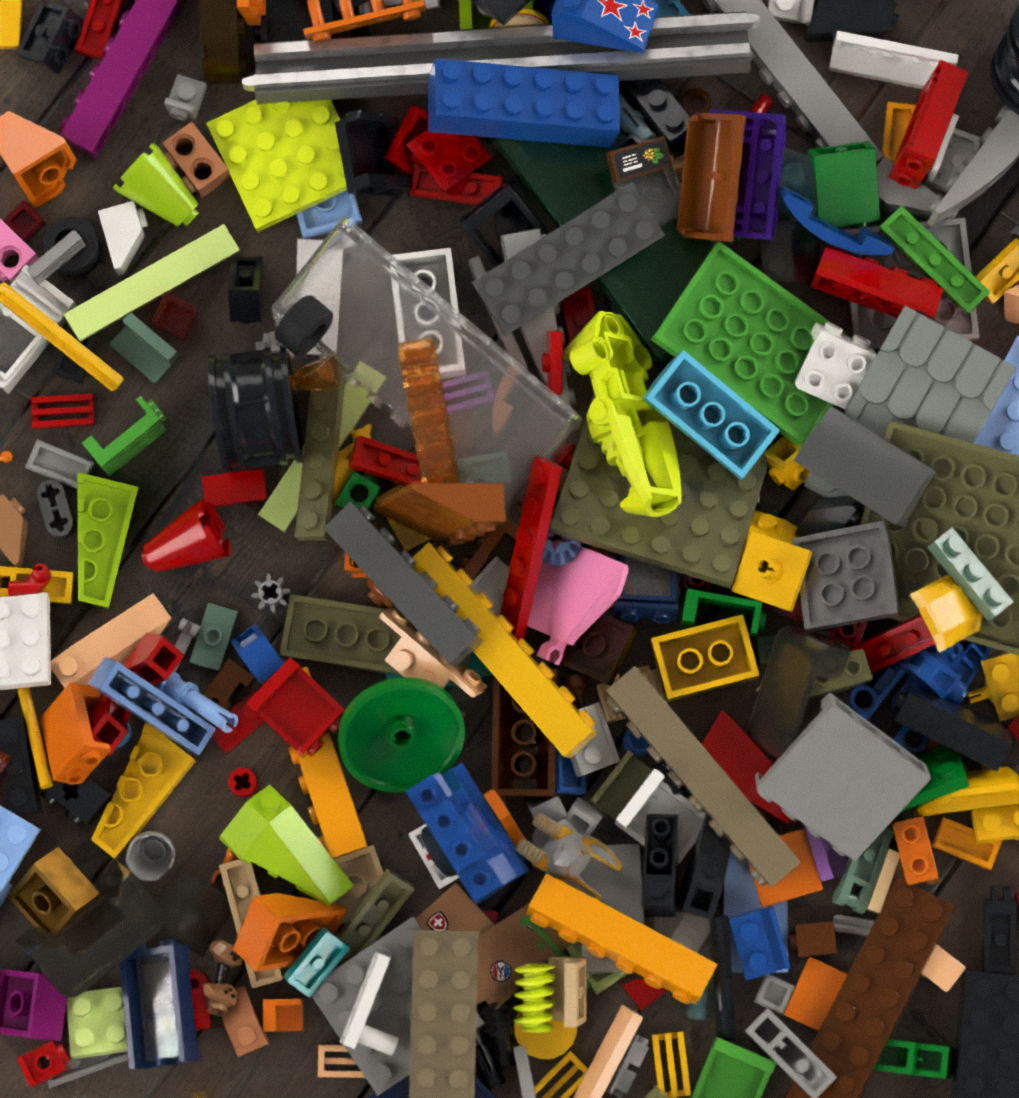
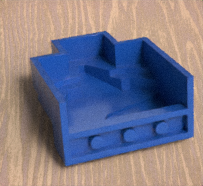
M463 763L458 764L443 775L439 772L435 775L432 774L405 791L476 905H479L530 872L529 867L520 853L515 850V845Z

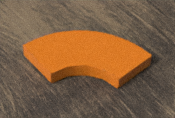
M491 789L483 794L515 847L522 838L526 840L497 792Z

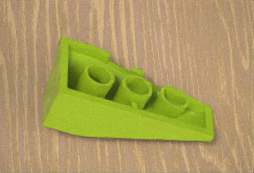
M270 784L244 804L219 837L240 860L249 865L252 862L268 870L267 874L276 879L278 876L295 884L296 889L329 906L353 888L351 881L296 810Z

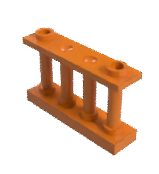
M307 0L313 27L305 28L303 31L307 40L313 39L314 43L330 40L331 34L401 17H403L404 21L420 18L421 12H426L427 9L424 0L416 2L415 0H402L403 5L387 9L384 7L383 0H370L373 12L355 16L351 0H338L343 19L325 24L320 1Z

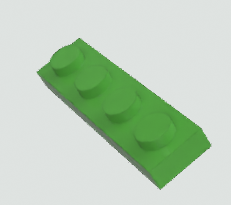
M902 205L879 227L878 230L925 276L937 282V287L943 288V293L966 316L989 295L990 291Z

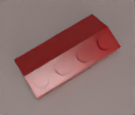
M825 246L811 288L894 318L899 317L905 305L931 320L935 318L943 288L937 287L938 283L934 280L924 277L918 280L908 276V272L901 268L891 267L887 269L879 266V262L873 258L862 256L860 259L849 255L850 252L836 246H832V248Z

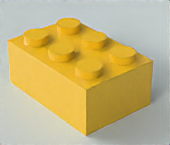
M743 614L653 637L650 640L655 664L667 702L744 683L759 677Z

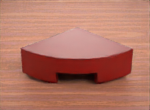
M644 979L631 980L622 985L641 1011L666 992L663 987L657 989L648 985Z

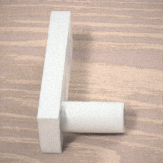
M378 952L374 953L339 1041L342 1045L355 1049L357 1043L390 1056L393 1055L398 1043V1037L365 1025L391 959L390 957Z

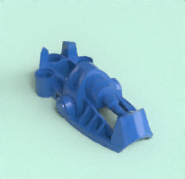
M958 642L939 652L936 644L891 664L873 687L868 685L857 686L849 693L847 706L868 721L902 676L907 680L898 692L904 693L907 686L910 685L959 705L968 693L967 688L981 668V661L986 659L991 647L970 642L964 649ZM898 692L894 695V697L891 699L889 703H893ZM856 693H865L869 696L870 705L868 708L861 709L857 707L854 702ZM904 725L892 738V740L912 755L922 751L928 743V737ZM911 731L918 734L920 744L917 748H911L905 743L904 739L907 732Z

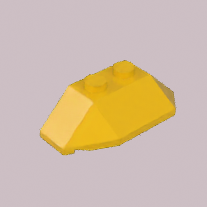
M979 764L980 770L968 771L967 766H964L969 787L918 805L914 811L915 818L1019 804V775L1008 766L1000 767L998 772L983 764Z

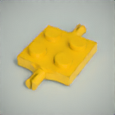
M1007 652L982 660L981 665L985 674V686L968 691V697H971L969 698L970 703L989 698L996 708L1000 722L1015 718L1019 714V655Z

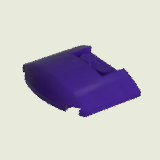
M711 109L709 113L747 116L743 139L734 237L773 240L779 214L777 206L784 147L786 148V116L781 114Z

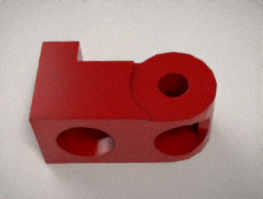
M190 970L196 1030L213 1029V1017L207 1012L208 998L204 995V984L210 983V979L207 974L200 970Z

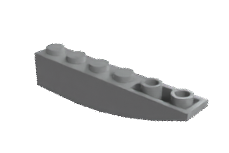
M1006 105L1003 106L995 118V121L998 122L995 129L993 130L988 127L978 142L982 146L978 152L972 149L963 161L962 165L966 168L961 175L955 172L945 187L949 189L944 197L939 194L929 207V210L933 213L927 223L931 226L956 213L983 194L1019 159V115Z
M532 229L500 235L504 261L543 238L546 234L541 235L540 229ZM559 303L520 326L530 356L546 387L547 372H542V353H547V331H561L563 333V345H565L562 326L557 327L555 315L560 314ZM563 360L562 395H552L565 415L573 414L571 407L576 406L573 388H568L566 376L571 375L568 360Z

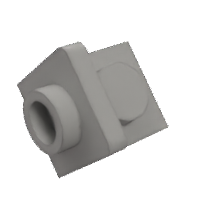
M177 74L170 96L165 98L164 101L166 111L169 112L171 117L181 121H186L187 118L196 120L207 84Z

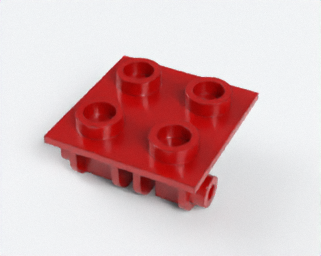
M427 129L407 143L408 148L413 152V155L410 157L412 163L416 167L424 166L444 191L450 189L493 158L475 136L428 132Z

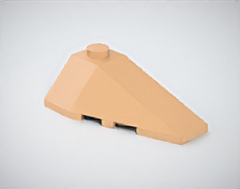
M152 593L51 660V670L64 688L70 682L89 685L87 683L104 657L115 660L123 665L146 633L161 635L172 618L155 594Z

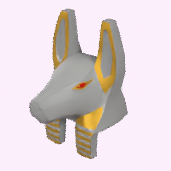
M539 812L532 822V825L537 827L532 836L533 844L522 838L515 850L531 861L532 867L544 871L600 901L603 896L580 877L582 871L591 858L599 860L617 871H620L623 867L621 861L606 844L598 838L581 833L565 818L556 822Z

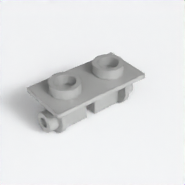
M637 1034L634 1035L605 1091L619 1098H622L624 1093L628 1094L636 1073L627 1068L630 1063L640 1068L649 1049L647 1047L649 1040Z

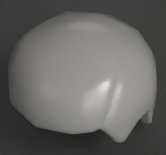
M144 831L138 834L129 844L125 863L130 873L139 880L157 881L172 868L175 862V847L171 839L160 831Z

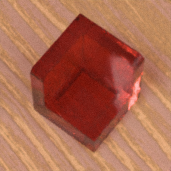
M165 292L152 321L156 328L184 340L197 311L193 304Z

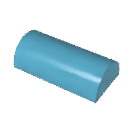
M684 350L668 363L643 396V400L740 480L745 477L780 431V429Z

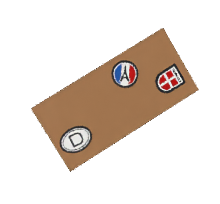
M529 904L479 935L477 1005L522 977L523 974L515 972L516 967L529 963H543L549 957L556 955L528 923L523 927L519 923L527 915L526 912ZM549 926L547 928L540 927L561 951L572 944L562 939L558 935L559 931ZM535 942H541L543 944V952H541V950L538 948Z

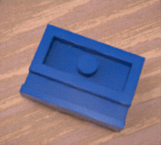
M773 905L729 917L746 981L791 968Z

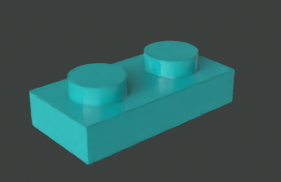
M323 927L283 977L288 983L310 998L349 951L350 947Z

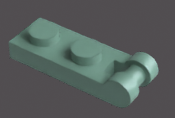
M885 828L856 861L848 857L839 886L833 893V903L840 906L848 905L852 907V911L861 915L866 911L894 831ZM853 884L860 887L857 895L850 893Z

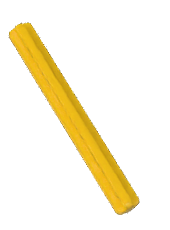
M0 284V303L110 391L114 392L121 385L123 377L8 284Z

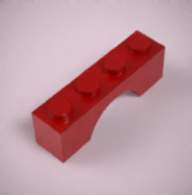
M146 633L123 666L155 686L169 678L185 655L164 636ZM101 693L98 700L87 713L94 741L109 744L111 751L107 756H111L129 731L127 722L130 712Z

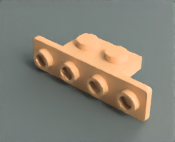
M391 606L381 612L379 618L401 636L385 661L403 677L424 679L439 685L443 689L451 679L472 698L485 691L487 685L482 682V678L477 672L467 669L461 663L456 668L450 665L398 608Z

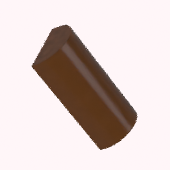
M551 669L552 672L555 674V676L552 678V680H553L554 683L557 685V671H558V670H557V669ZM494 676L491 789L495 790L499 797H555L556 747Z

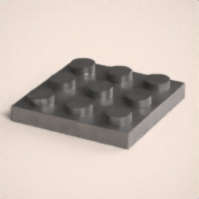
M885 520L792 538L793 545L813 552L799 591L804 629L807 632L901 615L888 523Z

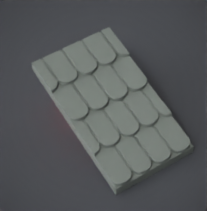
M905 305L844 414L885 438L889 420L974 443L1016 367ZM810 472L804 484L805 487L824 498L847 496L846 493L813 472ZM862 504L860 508L865 510V505Z

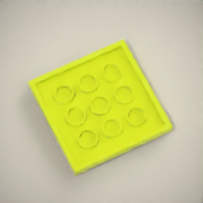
M255 99L206 123L257 232L347 190L335 122L339 121L340 118L331 100L257 104Z

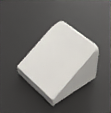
M578 797L569 809L568 816L565 819L581 833L591 836L604 813Z

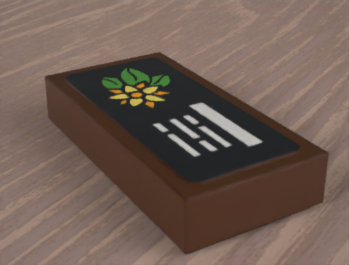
M659 136L606 152L613 183L672 166L665 136Z

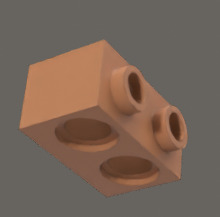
M192 121L162 143L166 151L165 157L174 169L178 167L183 173L184 177L181 179L191 194L196 191L203 198L231 177L227 166ZM189 144L193 146L190 154L182 156L177 153L182 145ZM202 168H208L212 172L207 179L201 180L196 178L197 171Z

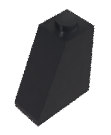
M819 0L804 40L807 42H834L837 31L883 40L887 30L893 32L899 15L894 12L898 3L891 0Z

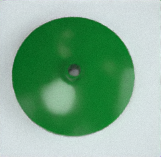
M412 677L388 679L374 684L361 692L346 708L338 728L340 754L344 765L352 776L372 789L393 793L405 792L432 774L435 775L439 772L443 775L449 771L461 754L465 740L463 717L454 698L439 685Z

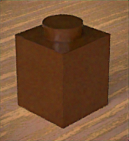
M834 921L793 925V932H788L790 951L796 952V957L837 953Z

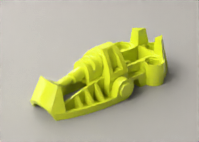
M599 311L565 348L563 360H570L573 368L579 374H589L596 396L586 414L592 441L601 445L602 453L606 455L607 463L611 466H618L622 476L627 477L631 485L628 496L620 502V507L630 514L660 517L675 510L682 502L681 480L677 452L669 421L643 400V396L646 393L644 383L649 379L647 370L652 367V358L622 315ZM645 467L657 487L650 486Z

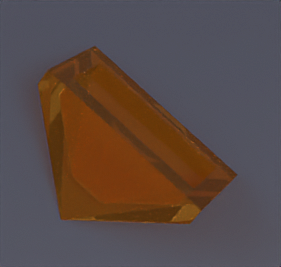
M332 355L301 366L289 377L290 389L339 390L337 359Z

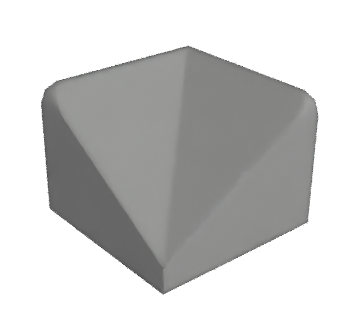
M559 796L548 801H525L533 819H535L539 812L556 822L568 816Z

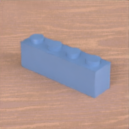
M104 657L87 683L194 754L200 755L216 730L212 725L125 666L107 657Z

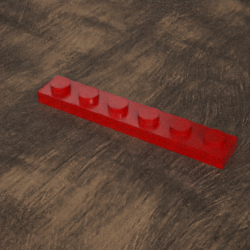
M534 457L532 469L529 473L528 488L522 506L523 511L519 529L516 533V543L509 565L510 570L506 588L503 592V602L500 615L502 614L514 627L511 633L518 641L521 638H525L562 471L561 466L545 457Z

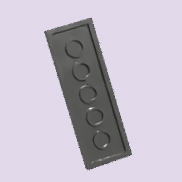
M630 182L471 283L502 333L506 336L656 242L665 234L633 182Z

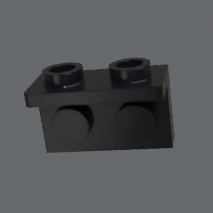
M41 0L16 54L22 59L44 65L51 72L59 74L81 32L84 20L69 7Z

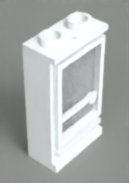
M25 264L10 287L62 328L66 324L63 314L77 307V305L46 279L38 285L27 271L29 266ZM0 303V389L9 394L50 342L2 303Z

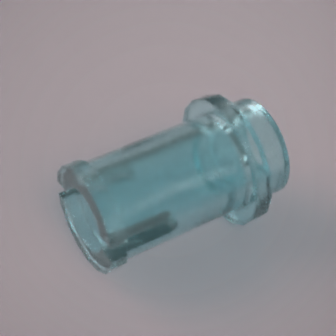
M710 982L707 983L697 1004L695 1005L690 1002L688 1007L684 1008V1012H687L686 1019L705 1021L706 1015H709V1011H706Z

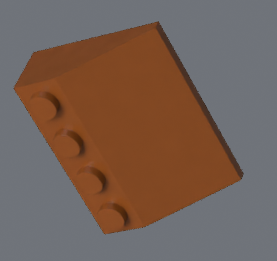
M411 483L375 503L374 510L434 541H446V546L465 545L466 541H473L475 537L484 536L485 532L495 531V526L506 522L504 483Z

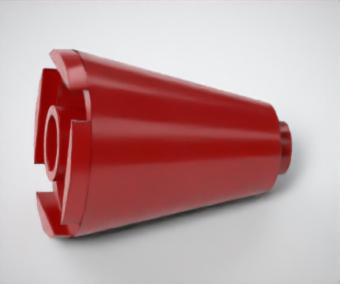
M201 499L143 545L144 551L141 552V557L148 569L152 568L155 572H162L228 557L232 553L230 538L226 540L223 538L222 530L226 529L218 512L209 501L205 503V499Z

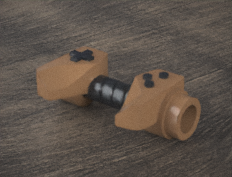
M224 940L214 941L210 945L209 950L214 956V961L218 963L215 984H204V995L208 998L207 1012L215 1016L226 1015L229 1006L236 1004L237 991L227 982L230 968L241 966L242 958L233 950L234 945Z

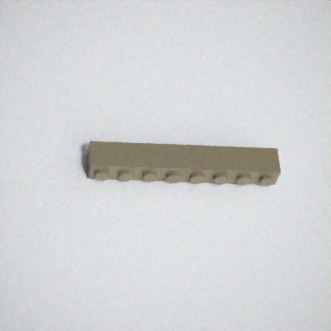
M636 666L606 690L605 693L608 695V698L605 702L616 715L620 712L624 714L629 720L626 727L636 739L642 736L650 745L646 749L650 756L658 764L663 761L670 769L667 775L678 788L683 785L691 794L687 798L699 813L705 810L712 819L708 822L710 827L719 837H722L724 834L732 843L729 847L731 852L740 862L744 859L747 860L753 867V870L749 873L761 887L767 884L769 888H772L801 863Z

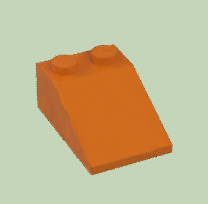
M280 893L254 896L243 925L238 932L233 950L256 972L290 967L323 927L336 935L347 908L339 904L333 903L329 906L318 900Z

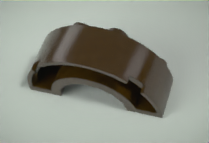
M200 0V42L204 50L202 70L206 84H242V74H247V55H242L240 35H245V19L243 16H240L237 0Z

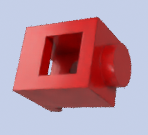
M50 1041L16 1058L30 1087H36L70 1070L67 1062L71 1061L65 1046L63 1044L58 1045L56 1041ZM43 1056L48 1057L50 1060V1064L46 1069L41 1068L39 1065V1060Z

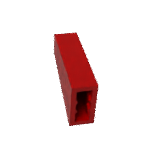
M721 710L703 740L702 746L755 808L783 825H787L792 819L784 814L781 806L774 801L771 803L767 802L757 792L755 774L758 772L764 776L773 766V763L730 716Z

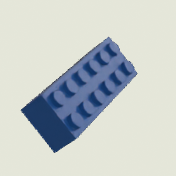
M435 58L428 75V132L611 148L620 132L618 75Z

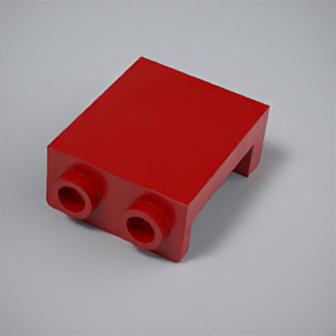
M291 657L246 702L255 713L303 758L307 754L312 757L324 745L321 739L329 731L334 734L338 730L340 720L346 710Z

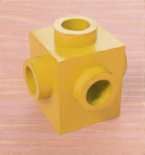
M783 436L763 454L769 463L770 470L768 475L777 485L784 484L794 491L807 480L811 471L794 461L801 447Z

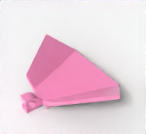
M566 540L552 541L553 551H556V547H558L560 542H565ZM582 546L578 555L569 563L550 565L541 561L527 626L551 637L549 641L541 645L536 656L559 665L567 643L574 646L576 640L621 596L629 571L628 565Z

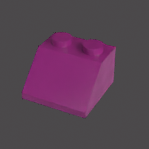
M1 969L0 1034L61 1041L65 1025L64 1016L66 1001L69 995L70 977Z

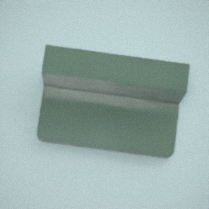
M129 312L122 320L125 326L110 342V346L152 383L156 384L180 357L175 349L134 314Z

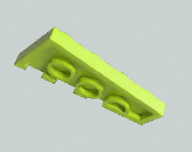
M77 472L78 602L109 609L136 500L137 486Z

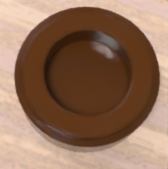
M692 88L683 94L680 105L691 118L696 113H709L712 102L710 95L705 90Z

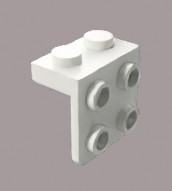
M954 113L936 160L927 172L928 177L925 182L926 185L944 192L949 191L945 186L953 174L958 172L961 175L966 168L962 163L972 149L977 152L980 146L978 142L980 137L955 128L959 115Z
M816 322L810 333L814 342L795 379V385L806 393L847 409L877 354L870 346L871 341L857 334H854L853 338L842 334L843 329L832 323L826 322L823 326Z

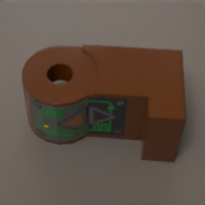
M228 659L203 695L229 711L231 700L240 687L244 684L251 688L257 679L231 659Z

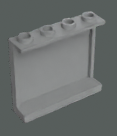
M829 692L821 701L823 710L764 776L758 772L755 774L757 792L764 800L770 803L774 801L781 806L782 811L787 817L794 821L799 819L806 825L807 830L818 839L823 837L830 842V846L836 853L843 857L847 855L856 861L929 782L931 777L926 764Z

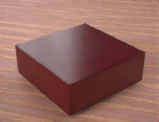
M24 200L3 220L26 244L47 224Z

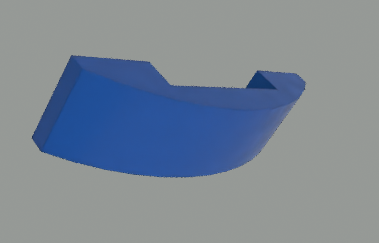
M784 186L781 187L780 193L788 209L806 229L818 238L838 248L859 254L889 255L894 251L890 240L865 227L855 237L810 214L813 209L810 199Z

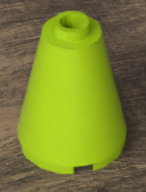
M153 142L149 146L153 152L150 155L143 152L120 178L125 183L122 186L115 184L113 189L177 227L182 223L188 226L199 214L195 209L199 204L163 152Z

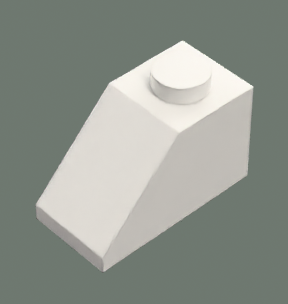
M134 201L98 211L113 266L118 276L126 272L145 238L143 227L148 226L143 208L137 209Z

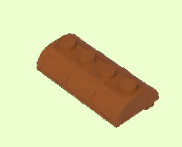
M696 113V115L688 118L677 231H680L679 234H683V238L733 242L747 116L739 114Z

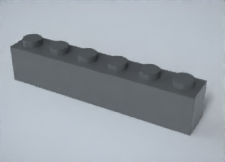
M349 502L323 527L324 530L439 654L456 668L483 642L477 635L481 631L480 628L469 617L463 620L456 611L460 607L450 596L446 594L442 597L435 590L438 584L426 571L421 575L416 570L414 565L417 561L408 551L403 549L400 552L393 545L396 539L384 526L379 530L372 521L376 517L363 504L358 507Z

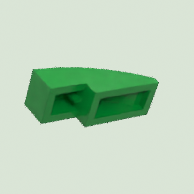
M889 1039L873 1070L951 1080L954 1047Z

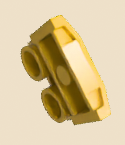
M949 574L910 594L939 652L980 631L983 615Z

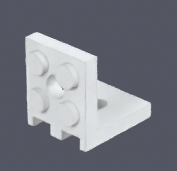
M654 769L617 817L614 824L644 847L646 814H678L679 865L695 844L706 813L703 811L699 813L689 800L681 794L674 795L669 785L662 781L665 776Z

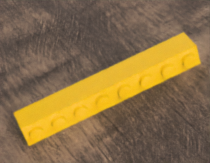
M428 542L413 556L417 561L414 565L416 570L421 575L426 571L438 584L435 590L442 597L446 594L450 596L460 607L456 611L463 620L469 617L480 628L481 631L477 635L483 642L473 651L557 750L566 758L574 756L598 734L593 728L596 722L585 709L579 711L572 702L575 700V697L564 685L559 688L554 683L552 678L555 674L543 661L540 664L535 661L531 656L534 653L532 647L523 638L519 641L511 633L514 629L512 624L502 614L499 617L496 616L490 609L494 605L492 601L482 591L478 594L470 586L474 582L472 578L462 568L457 571L450 563L453 559L452 555L444 546L440 545L437 547Z

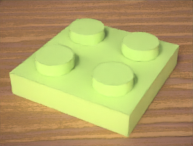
M122 986L68 995L66 1002L70 1057L72 1059L128 1052Z

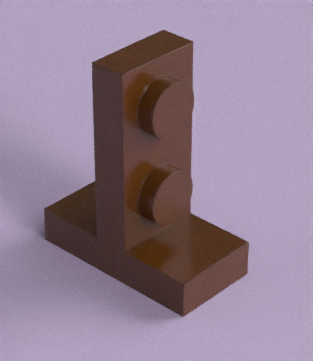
M506 518V522L495 526V531L485 532V535L480 536L476 543L480 546L473 557L468 554L458 570L460 568L465 570L474 581L505 537L516 543V533L519 526Z

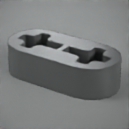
M45 480L37 489V499L45 527L53 537L59 539L66 538L71 535L75 528V521L66 490L56 480ZM53 487L55 491H60V494L55 495L57 506L53 507L51 501L43 496L48 493L47 488ZM58 511L63 520H68V523L63 527L64 530L61 532L56 527L52 528V524L56 523L55 512Z

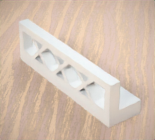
M837 31L828 71L922 89L940 59L956 66L959 55Z

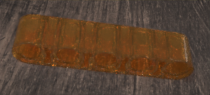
M431 337L401 342L398 344V355L422 482L460 483L434 342Z

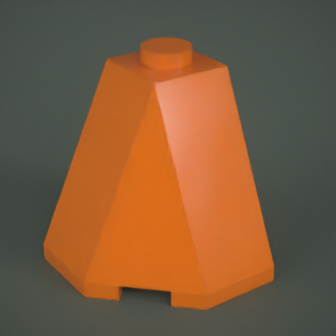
M10 111L0 116V155L33 207L37 209L62 193L66 184L63 180L68 169H73L77 159L63 137Z

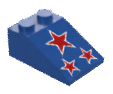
M556 0L551 12L553 39L644 53L659 10V4L651 0Z

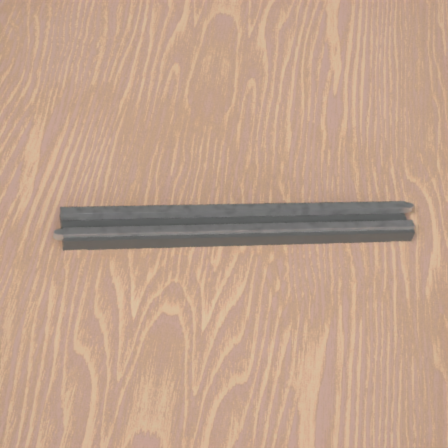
M746 11L656 17L644 53L553 39L552 24L331 38L319 43H314L313 39L255 43L256 75L244 78L242 85L244 90L255 92L257 104L427 94L428 75L435 58L618 75L619 81L750 73L748 29L758 27L760 17L755 14H747Z

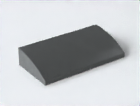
M831 407L821 418L794 459L801 466L893 524L905 526L936 472L930 466L834 407Z

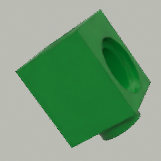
M353 472L335 501V507L342 510L349 502H352L358 507L363 504L370 511L376 498L381 493V487L377 485L379 480L368 473L362 472L359 475ZM357 487H363L369 492L368 498L363 502H355L351 498L352 491Z

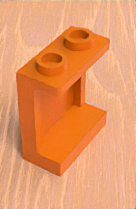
M70 682L40 717L53 781L65 782L71 785L83 783L111 751L109 744L95 742L93 739L87 711L100 696L98 690L90 685Z

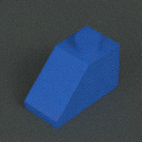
M256 623L230 640L259 683L264 679L268 681L284 664Z

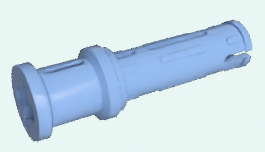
M175 671L171 673L166 681L158 683V690L186 709H191L213 723L225 733L233 731L226 723L234 728L237 726V715L202 695L197 685L192 682L186 683Z

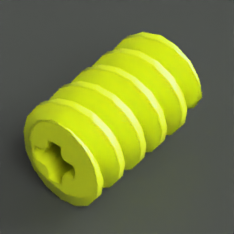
M529 963L515 968V972L523 974L524 978L514 982L515 985L523 987V991L514 993V997L523 1000V1004L514 1006V1010L521 1012L522 1016L514 1018L513 1023L521 1025L523 1031L533 1033L553 1031V1026L547 1023V1021L553 1019L554 1013L547 1009L554 1006V1000L546 996L554 993V987L547 983L555 980V975L548 971L555 968V965Z

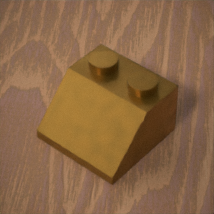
M57 847L35 862L7 896L48 942H51L79 917L100 893L73 864L71 859Z

